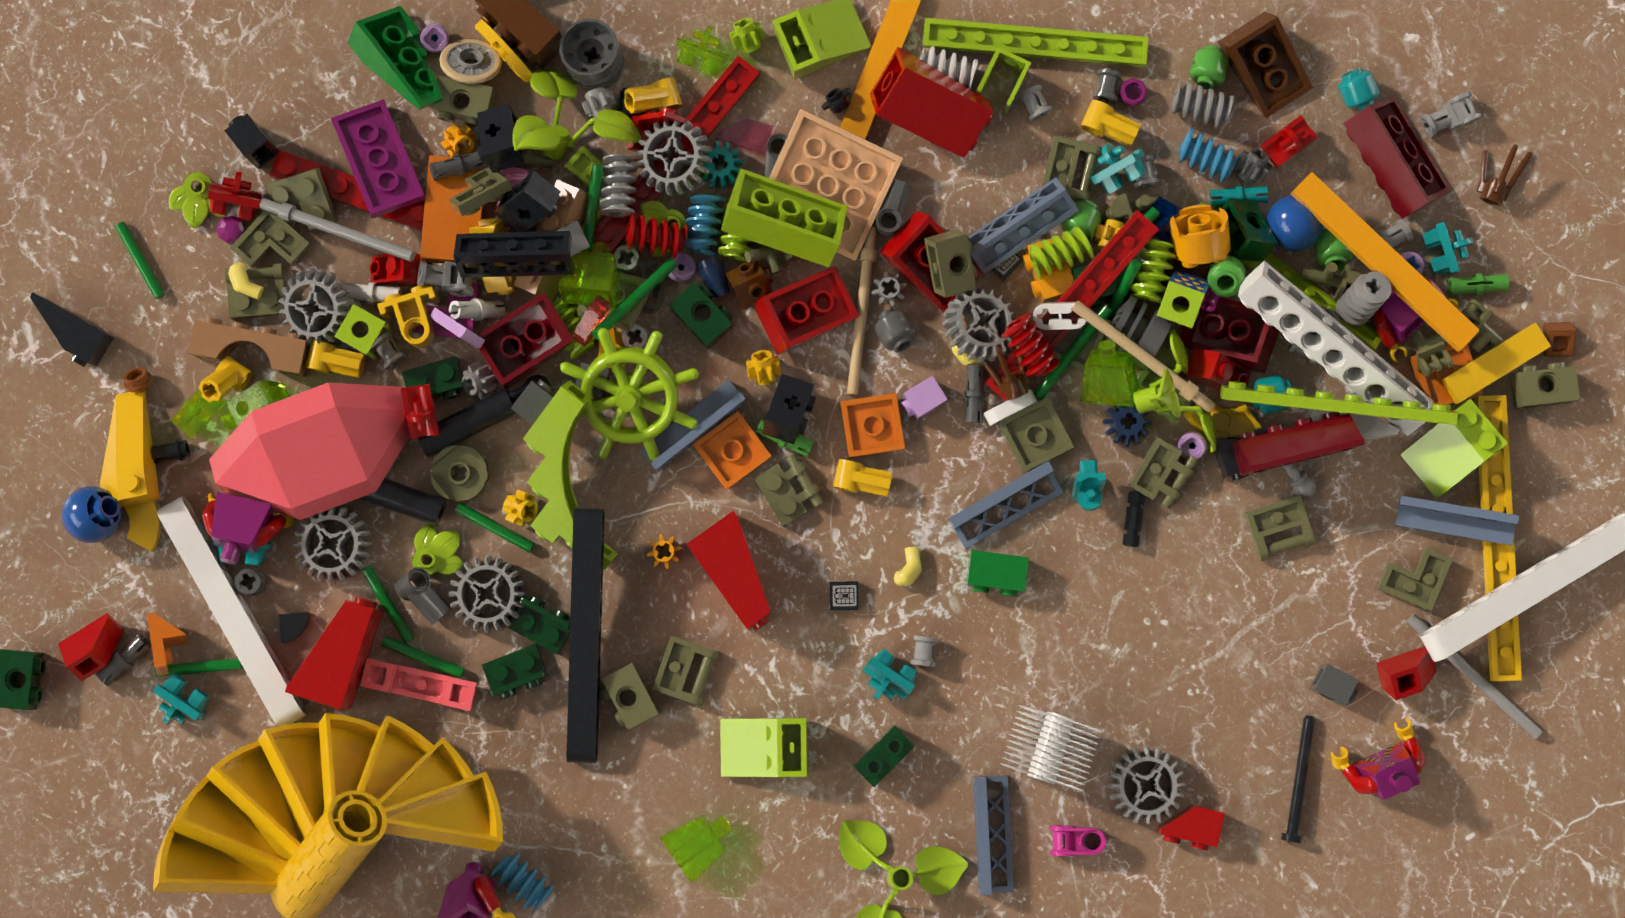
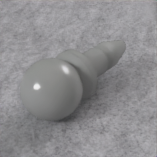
M1294 464L1282 466L1290 477L1288 482L1293 486L1296 496L1300 495L1301 499H1309L1315 494L1316 484L1311 478L1307 477L1305 471H1299Z

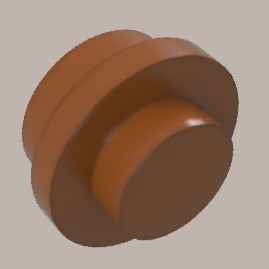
M142 367L131 369L124 375V387L128 392H144L149 388L153 377L150 372Z

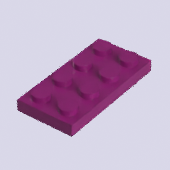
M384 99L331 118L335 132L372 219L425 200L420 183Z

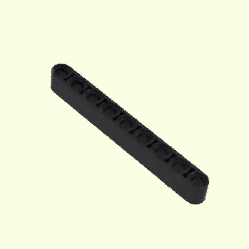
M575 508L573 515L566 750L567 762L596 763L598 755L604 509Z

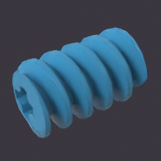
M1190 127L1177 152L1180 153L1179 162L1183 163L1187 158H1190L1189 168H1193L1197 163H1200L1199 173L1201 174L1207 168H1210L1209 178L1212 179L1219 173V183L1222 184L1230 176L1240 154L1233 158L1234 149L1232 148L1223 153V143L1213 148V138H1209L1203 143V133H1199L1193 138V128Z
M713 194L693 195L690 197V202L695 206L688 208V213L693 217L686 219V224L692 228H687L686 237L690 239L685 240L684 248L702 255H716V253L709 250V247L718 246V242L711 239V236L720 235V231L713 228V225L722 224V220L715 217V215L724 213V209L717 206V204L726 202V198Z
M519 853L511 857L507 855L492 871L489 878L492 879L499 875L500 878L497 885L500 887L508 883L506 893L511 894L517 891L514 901L519 902L525 898L523 909L527 910L534 907L533 915L551 895L554 886L550 885L543 888L546 879L544 876L534 880L537 870L533 869L527 873V861L518 865Z

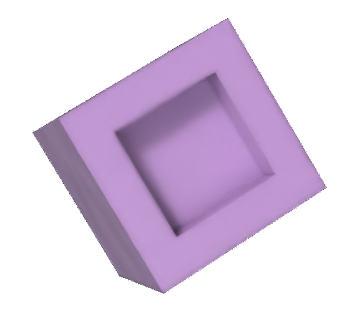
M932 375L903 393L902 397L905 401L901 402L909 417L914 415L919 420L945 404L948 399Z

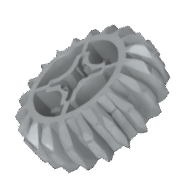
M664 119L663 128L658 123H654V133L649 130L645 131L646 136L649 137L647 142L639 140V144L644 147V150L636 151V155L643 159L638 161L636 165L639 168H643L640 176L644 179L648 178L646 184L650 187L656 185L657 192L662 193L666 190V194L672 196L676 189L678 194L684 195L685 186L690 191H693L695 188L692 182L703 183V179L699 177L701 172L709 174V170L704 167V164L712 163V159L705 155L709 154L712 148L705 145L708 138L705 135H701L702 130L699 127L693 128V124L690 121H686L681 125L675 120L672 125ZM682 136L690 139L694 148V154L684 151V143L681 142ZM668 138L667 145L662 149H657ZM676 153L682 156L678 158H673V161L666 158L670 156H675ZM654 160L664 162V171L667 172L666 178L658 174ZM686 165H691L688 171L680 176L681 169Z
M312 268L307 269L305 272L296 273V278H290L287 281L289 287H284L281 290L286 297L280 298L278 301L284 305V309H281L278 313L285 314L287 318L282 324H290L292 327L289 333H298V339H307L308 344H311L313 340H316L318 344L320 341L325 343L336 341L337 338L334 336L350 311L349 305L355 302V300H348L347 298L351 289L343 290L342 286L345 280H336V273L331 272L327 274L325 269H318L316 271ZM312 284V291H309L308 298L301 299L304 290ZM333 314L330 324L325 329H321L326 315Z
M983 287L976 291L970 290L957 294L955 299L949 302L948 308L943 315L946 319L943 321L942 327L948 329L945 332L944 338H952L950 347L957 346L959 348L958 355L966 353L968 361L976 356L978 363H983L985 359L990 363L998 358L995 351L996 347L1001 348L1003 355L1011 349L1007 344L1013 338L1011 336L1003 338L1001 335L1007 329L1006 327L1016 318L1017 313L1009 312L1011 303L1004 304L1002 302L1003 295L996 298L994 297L993 289L985 294ZM962 314L965 317L963 320L965 321L967 326L966 330L962 323ZM995 321L998 325L999 336L997 335L998 330L996 329L994 324ZM985 322H987L983 327L979 325L978 327L974 328L978 325V323L982 325Z
M334 507L329 509L328 514L327 511L318 513L319 518L316 515L310 516V524L302 520L300 525L305 528V531L295 532L296 536L302 537L301 542L296 541L293 543L294 547L302 549V551L295 554V558H305L300 563V568L305 569L311 566L307 575L313 577L318 572L317 580L321 582L326 579L328 574L329 583H335L337 575L341 581H346V571L351 576H356L357 572L354 566L364 568L365 564L360 561V558L370 557L369 553L363 552V548L372 546V542L363 541V538L370 535V531H360L366 523L363 520L354 523L358 514L352 512L347 517V508L342 507L337 514V508ZM340 521L348 528L333 534L324 524ZM318 531L320 543L314 549V553H312V539L315 532ZM351 536H353L354 548L348 559L345 546L351 540ZM330 539L338 541V544H335L337 545L336 551L327 548V545H330L328 543ZM332 555L336 560H339L341 565L334 568H326L317 561Z
M489 555L485 557V564H482L479 557H475L474 563L476 567L473 568L469 562H465L464 567L468 572L465 574L463 571L457 570L456 575L462 578L461 581L451 580L450 584L458 587V591H450L449 596L458 597V601L450 603L451 608H461V610L456 612V618H461L464 615L467 616L463 621L464 626H469L474 621V631H479L482 624H484L485 633H490L491 624L494 625L496 631H501L502 626L500 622L503 621L506 626H511L512 623L508 616L511 615L518 619L520 614L514 610L515 607H525L524 604L517 601L518 597H527V592H518V588L523 587L526 583L523 580L515 581L521 574L519 570L511 574L509 573L513 567L512 563L508 562L503 568L501 567L503 558L497 557L494 565H492V557ZM483 571L498 572L496 577L486 584H482L473 578ZM504 579L507 580L510 587L509 603L505 602L500 595V588L503 585ZM468 585L476 594V600L473 603L472 609L469 608L466 601ZM477 586L488 590L493 588V598L497 601L483 600L482 597L485 595H482V590ZM491 604L503 610L499 615L491 618L478 616L481 610H484Z
M1143 746L1142 755H1140L1138 749L1134 747L1131 749L1133 758H1130L1126 753L1121 754L1122 759L1125 761L1124 765L1118 761L1113 763L1120 770L1118 774L1112 771L1108 774L1110 777L1116 778V783H1107V787L1117 790V792L1111 793L1109 798L1111 800L1120 799L1114 806L1116 810L1126 807L1123 817L1128 818L1134 812L1133 822L1139 823L1142 815L1146 825L1151 824L1152 815L1157 823H1161L1162 817L1160 813L1163 812L1165 816L1170 818L1172 813L1168 807L1180 808V805L1174 802L1175 797L1180 799L1185 797L1183 793L1177 792L1178 787H1186L1185 782H1177V778L1182 777L1184 772L1181 770L1173 771L1179 765L1177 760L1171 761L1169 764L1167 763L1171 756L1170 753L1165 752L1159 758L1160 748L1155 747L1150 755L1149 747ZM1144 761L1156 763L1152 769L1150 768L1143 775L1131 769L1134 765ZM1163 769L1169 780L1167 794L1159 787V778L1162 775ZM1126 776L1135 785V790L1132 794L1133 798L1130 801L1124 791ZM1135 777L1147 781L1151 778L1152 783L1150 784L1153 785L1152 788L1158 794L1146 789L1142 793L1141 788L1143 786H1140L1141 782ZM1149 796H1154L1162 801L1159 805L1150 809L1137 808L1139 803Z

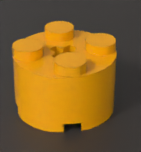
M1193 205L1180 210L1179 216L1175 219L1172 216L1170 228L1172 244L1175 245L1173 254L1176 255L1178 260L1182 261L1183 267L1194 268L1199 264L1218 263L1228 258L1227 254L1230 251L1231 244L1228 214L1224 209L1219 208L1218 212L1211 210V205Z

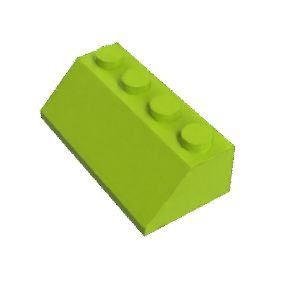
M740 169L725 212L721 230L829 267L840 246L847 205Z

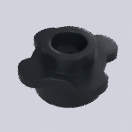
M839 88L833 89L826 95L825 99L827 101L821 108L823 110L829 108L833 114L842 112L851 103L848 97L851 90L849 88L841 91Z

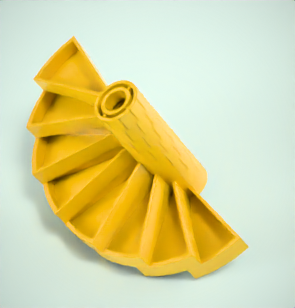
M325 713L319 723H293L264 729L257 741L235 750L212 766L209 773L195 786L183 802L163 838L154 870L153 892L271 894L273 905L285 918H316L332 901L384 834L495 852L503 843L500 807L487 772L473 775L459 753L444 737L433 745L420 733L388 715L381 725L378 726L346 715Z

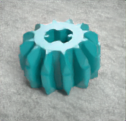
M715 141L714 150L706 154L712 159V163L704 164V167L709 170V174L701 176L703 183L711 179L710 188L714 189L717 182H720L722 190L726 189L725 181L727 180L732 185H735L736 179L733 175L738 176L740 171L738 167L744 165L742 158H736L740 154L739 150L736 148L730 151V143L728 142L724 144L723 149H720L719 142ZM719 160L724 161L726 167L725 169L721 167V171L716 170L714 164L715 162L719 164Z

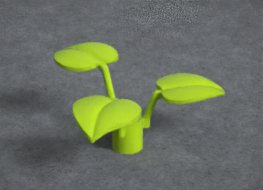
M539 69L532 74L530 79L531 87L536 93L546 98L557 99L553 126L547 125L538 116L525 115L516 121L513 129V146L515 151L522 149L543 150L547 157L555 160L562 159L567 147H573L575 141L591 125H593V131L596 134L609 140L639 143V140H641L634 122L626 114L610 109L599 111L597 118H591L570 138L569 130L559 125L562 98H575L577 86L570 76L555 69Z
M1171 326L1169 330L1170 345L1176 360V367L1173 372L1179 374L1183 370L1184 373H1187L1188 356L1186 348L1180 336ZM1168 369L1164 370L1161 379L1149 384V388L1133 393L1134 402L1139 414L1152 410H1157V413L1171 411L1178 418L1181 415V411L1196 412L1200 417L1203 430L1211 443L1209 452L1216 451V428L1211 413H1208L1199 406H1180L1179 398L1175 392L1174 381Z
M844 820L840 826L838 836L839 848L846 863L854 869L865 870L873 861L878 866L887 870V883L892 888V892L882 908L876 904L867 905L857 913L856 918H902L897 911L887 909L894 897L898 895V891L906 890L912 885L913 878L919 876V884L924 891L932 895H942L949 892L957 884L961 875L968 867V862L956 852L947 848L932 846L922 849L915 856V865L918 871L911 872L907 867L903 866L893 868L877 858L884 853L887 845L886 835L878 825L869 821Z

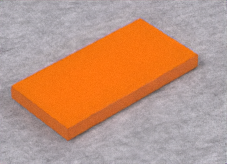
M429 155L420 261L424 260L428 263L455 262L453 255L456 235L469 234L470 227L479 226L478 221L482 220L483 205L478 212L472 215L461 216L452 208L449 199L469 189L464 179L484 168L465 172L464 176L454 175L433 181L429 163L447 160L452 157Z

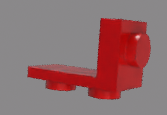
M662 108L660 112L645 111L642 115L632 116V121L641 136V140L646 142L649 137L646 136L645 131L649 130L654 133V123H658L663 128L664 119L672 125L675 120L683 125L687 119L677 115L678 112L669 108ZM627 142L626 149L636 152L644 150V147L639 143Z

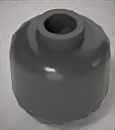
M886 310L880 314L879 321L875 325V332L878 338L889 351L903 352L914 344L917 331L905 311Z

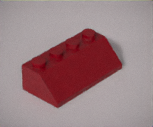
M1394 96L1369 105L1343 123L1347 129L1348 137L1357 145L1361 152L1362 160L1373 171L1378 186L1385 191L1390 199L1393 211L1399 214L1401 219L1419 211L1452 191Z
M1329 412L1322 414L1323 420L1312 422V418L1309 417L1294 421L1295 427L1285 429L1284 424L1266 428L1268 432L1266 434L1257 436L1256 431L1240 434V440L1233 442L1232 445L1240 476H1245L1351 450L1364 445V438L1349 413L1340 415V412Z

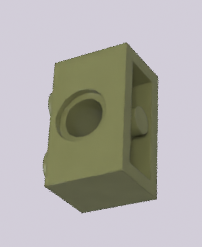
M443 76L437 77V83L443 100L430 106L433 113L437 115V119L446 122H453L454 119L462 120L464 124L466 123L468 126L475 128L478 125L477 113L494 107L496 92L493 87L461 83ZM467 98L470 100L469 105L465 109L456 108L457 102L460 99Z
M951 230L924 238L934 293L946 298L976 289L975 279L977 278V271L971 261L970 252L972 251V244L966 233ZM956 257V263L950 269V261Z
M1565 362L1548 364V369L1537 370L1536 365L1520 367V372L1511 375L1515 409L1568 404L1580 400L1576 366L1565 367ZM1541 378L1549 382L1550 388L1548 392L1541 389Z
M630 663L601 679L604 685L600 689L607 702L612 700L616 706L617 711L613 713L620 727L626 726L630 730L660 714L635 663ZM626 689H630L636 694V701L632 706H626L621 701V694Z

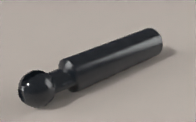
M532 375L518 389L509 391L505 388L438 421L439 435L417 438L427 457H430L449 446H453L516 415L517 413L511 407L532 380L538 383L541 379L550 385L548 379L542 375Z
M384 478L376 492L359 498L437 526L441 521L446 507L445 499Z

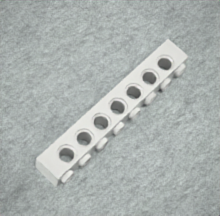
M1266 261L1262 262L1240 285L1238 297L1247 308L1254 309L1261 315L1266 324L1276 327L1283 333L1288 342L1299 346L1310 360L1321 364L1332 378H1338L1346 385L1350 393L1363 396L1362 399L1364 401L1374 402V397L1392 399L1391 404L1401 402L1402 404L1398 405H1403V400L1421 402V407L1432 408L1434 401ZM1271 296V297H1274V298H1276V299H1275V300H1269V299H1267V298H1265V297ZM1293 314V315H1296V316H1298V317H1289V316H1287V315ZM1309 332H1316L1318 335H1311ZM1330 350H1338L1340 352H1331ZM1352 367H1358V368H1360V369H1359V370H1355V369H1352ZM1385 417L1390 425L1399 428L1407 436L1425 423L1424 421Z

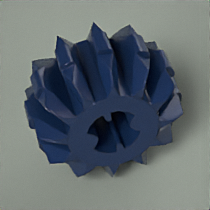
M1130 398L1125 399L1124 408L1118 400L1113 403L1115 410L1108 408L1105 411L1112 419H1104L1102 421L1103 425L1111 426L1105 432V435L1110 436L1112 433H1115L1116 436L1112 441L1114 444H1117L1123 438L1124 447L1130 445V438L1135 445L1140 444L1139 435L1142 437L1149 435V432L1143 427L1152 425V421L1143 420V417L1147 416L1149 412L1139 414L1136 405L1133 408L1131 407ZM1126 416L1130 417L1129 421L1133 420L1134 424L1128 429H1125V424L1122 426L1120 422Z

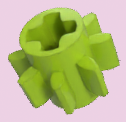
M743 18L733 24L735 31L729 32L735 49L741 48L743 53L758 50L761 47L760 40L766 38L760 22L754 23L752 18Z

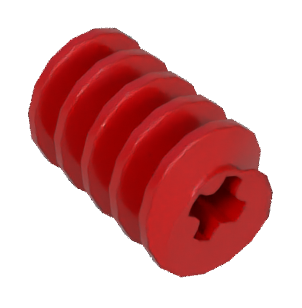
M631 213L627 223L625 240L630 250L636 242L639 245V252H643L646 245H649L650 254H654L659 247L661 248L662 257H665L668 250H672V257L676 259L679 252H682L685 244L687 225L685 224L680 231L679 224L674 222L668 229V222L662 220L657 227L656 218H650L646 224L645 216L640 215L635 222L634 214Z
M1026 313L1012 321L1001 336L1003 338L1010 336L1013 338L1007 346L1009 348L1018 346L1013 355L1014 357L1024 356L1019 365L1020 367L1030 366L1025 372L1026 376L1034 374L1042 376L1055 369L1060 361L1057 358H1053L1055 355L1053 349H1047L1049 346L1048 341L1041 339L1043 333L1041 330H1035L1037 323L1034 320H1029L1031 314Z

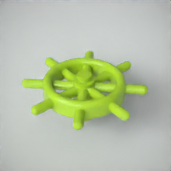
M601 328L598 331V337L605 353L598 356L587 370L569 362H563L560 365V370L567 375L581 380L580 389L592 397L580 418L586 417L590 425L604 436L597 451V456L600 459L607 458L614 441L627 444L643 442L649 459L654 461L660 456V453L653 438L662 433L671 421L689 429H695L698 426V421L695 418L677 411L676 408L679 399L678 385L697 379L699 371L691 368L674 374L667 363L655 354L662 340V333L659 331L652 332L645 349L638 347L615 348L609 331L606 328ZM622 363H635L637 366L633 372L626 374ZM611 366L618 384L598 375ZM648 369L659 378V380L643 385V379ZM593 386L613 395L595 401ZM665 390L666 404H661L646 396ZM618 406L611 421L600 412ZM640 407L659 416L647 424ZM628 412L631 413L636 427L622 426Z

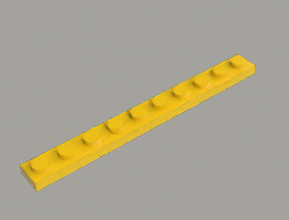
M1506 395L1476 396L1475 405L1508 443L1506 447L1478 467L1480 506L1484 510L1513 514ZM1514 539L1512 546L1482 541L1485 595L1516 577ZM1517 615L1487 633L1490 681H1522L1519 618Z

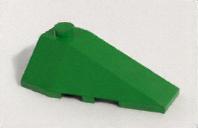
M401 6L356 21L347 43L364 65L419 110L443 100L433 70L429 69L426 60V50L421 47L419 42L418 28Z

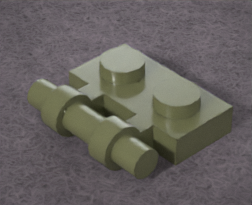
M1157 436L1128 485L1152 500L1155 499L1159 491L1165 493L1166 495L1161 504L1170 509L1175 500L1179 501L1182 496L1181 490L1188 478L1192 479L1196 472L1194 469L1199 459L1189 455L1185 463H1181L1178 459L1183 451ZM1172 469L1178 471L1179 473L1172 485L1165 483Z
M796 453L786 458L791 467L788 471L783 472L777 463L754 477L783 527L807 513L802 504L805 500L810 499L814 507L824 503L819 494L821 491L817 483L813 484L806 472L807 466L804 461L800 462ZM794 477H797L804 489L799 494H796L789 482Z

